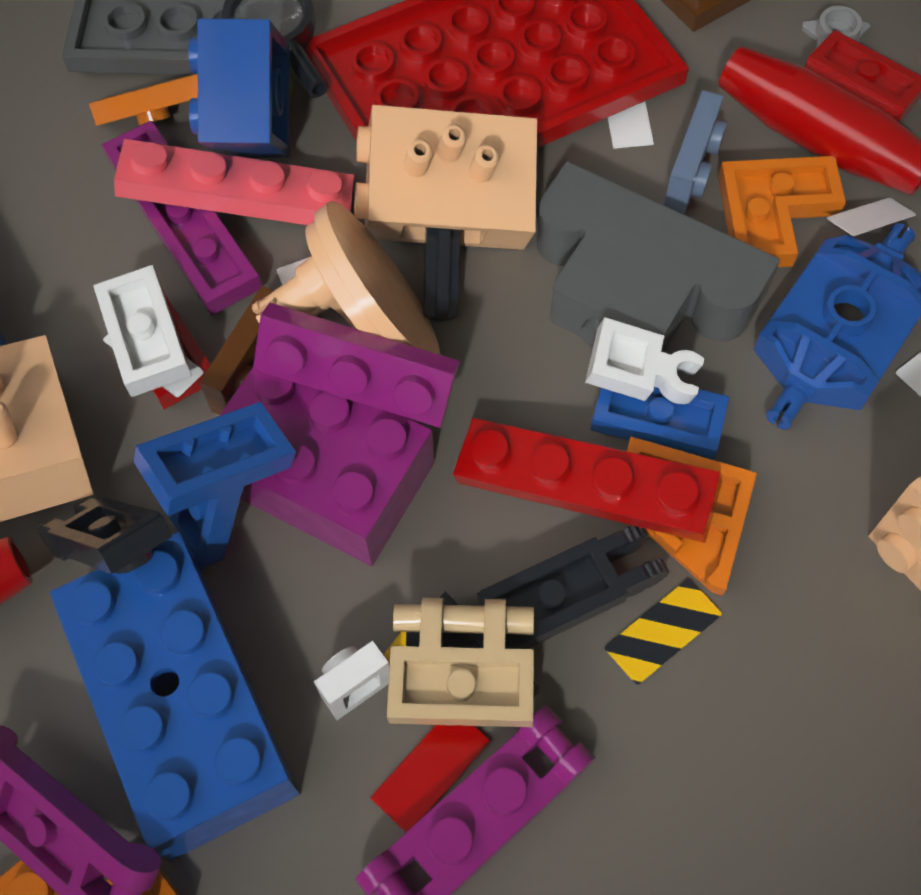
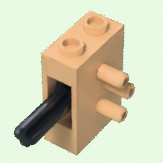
M372 105L369 126H358L356 162L367 163L366 183L356 182L354 216L357 219H365V227L376 240L425 243L423 313L425 317L437 321L455 319L459 310L460 246L524 250L536 232L537 118Z

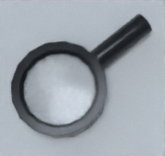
M226 0L224 2L222 19H270L289 44L290 69L308 95L312 98H318L326 93L328 83L304 51V48L314 36L316 24L311 0Z

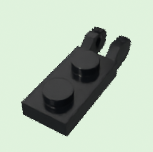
M85 498L74 504L75 516L66 521L50 518L38 525L42 540L54 556L63 561L70 558L109 574H123L143 566L154 556L153 548L173 537L160 512L108 498L102 500Z
M632 525L600 540H597L595 536L482 589L477 593V602L479 606H485V599H506V606L534 607L533 635L505 634V649H528L624 603L627 597L634 596L647 588H651L667 577L669 570L663 559L658 558L647 561L619 576L617 575L611 562L637 551L649 539L644 528Z

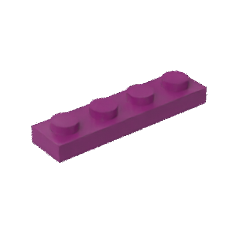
M148 121L101 144L115 172L124 139L168 145L152 121ZM135 200L211 316L259 290L261 287L259 275L214 211Z

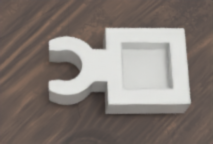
M604 317L597 328L585 383L643 401L650 396L654 387H657L669 401L677 404H689L698 394L699 387L681 381L677 371L695 375L703 366L704 358L689 350L677 351L672 355L661 352L664 335Z

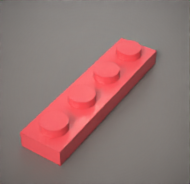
M124 139L114 177L115 197L309 225L314 221L315 212L330 201L341 204L351 212L354 175Z

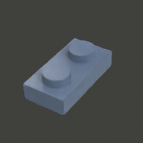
M704 90L700 94L673 167L664 206L683 215L687 211L692 195L700 198L704 195L713 164L704 162L707 153L718 155L728 122L718 119L724 96Z

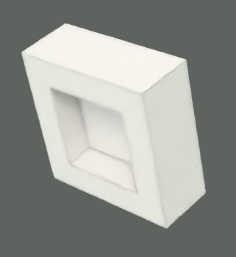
M373 640L360 650L355 646L348 647L327 661L322 668L324 675L315 680L314 683L322 700L336 720L342 718L389 684V662Z

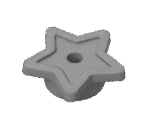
M831 6L822 12L819 20L804 21L802 23V31L816 41V48L834 30L860 43L859 39L871 27L868 22L862 21L861 16L855 10L846 6Z

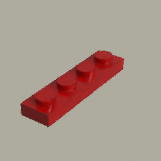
M472 418L453 472L454 478L462 485L706 543L723 482L721 472L476 418Z

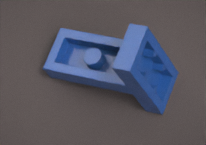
M258 402L138 444L135 448L134 464L166 515L170 516L171 522L176 530L180 532L202 569L224 559L244 486L291 468L296 451L262 402Z

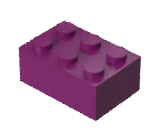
M252 368L219 416L262 402L296 453L291 468L244 486L240 499L373 566L434 465L432 430L406 417L255 371Z

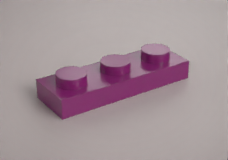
M269 302L260 315L253 370L441 428L447 413L460 361Z

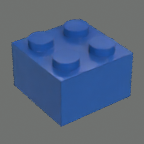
M197 19V37L190 38L188 55L192 74H198V98H191L189 104L190 128L193 134H198V142L220 154L245 158H290L289 44L270 19Z

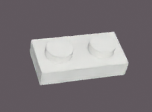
M153 265L93 285L123 383L131 397L192 376L165 294Z

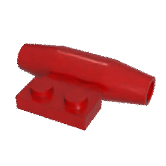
M836 30L810 54L805 67L743 46L739 47L728 60L721 73L719 87L769 129L818 157H835L838 168L847 173L911 196L921 186V140L899 123L921 98V75Z

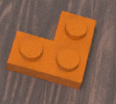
M833 156L724 161L721 163L718 173L728 235L779 258L778 267H793L798 255L792 218L829 217L841 213L846 203L836 158Z

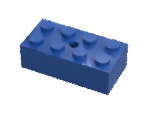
M180 532L173 534V537L153 548L154 556L151 560L133 571L123 574H109L97 569L49 591L145 844L154 849L162 859L168 862L300 795L200 567ZM178 685L175 692H173L171 695L166 696V694L171 688Z

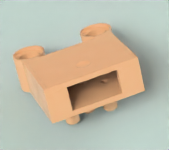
M46 335L0 346V522L94 495Z

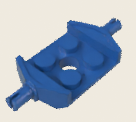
M894 224L882 244L877 242L875 246L845 235L826 239L760 333L753 349L783 387L782 393L772 408L766 413V418L772 425L775 424L781 413L785 412L777 428L789 429L793 420L807 402L861 410L921 317V272L903 261V253L915 239V233L912 228L908 227L899 239L898 237L905 224ZM839 303L851 304L861 311L864 319L859 321L846 320L838 315L834 305Z

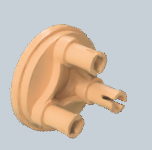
M330 201L318 209L314 214V221L307 225L305 235L312 256L295 268L296 276L262 300L252 304L253 312L259 314L256 316L259 323L260 312L264 311L269 302L316 317L331 307L355 329L440 355L439 344L429 319L425 317L419 300L400 270L369 230L349 210L335 201Z

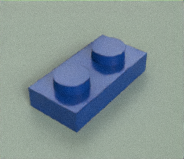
M654 387L653 392L645 401L601 388L590 430L629 441L631 437H635L714 460L730 397L699 389L698 394L689 404H677L666 399L657 387Z

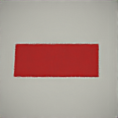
M435 725L370 799L399 827L407 832L431 810L491 740L475 726Z

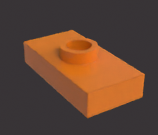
M198 74L90 102L89 107L95 124L98 126L135 115L139 125L148 121L155 122L169 118L171 116L168 106L190 101L191 98H198Z

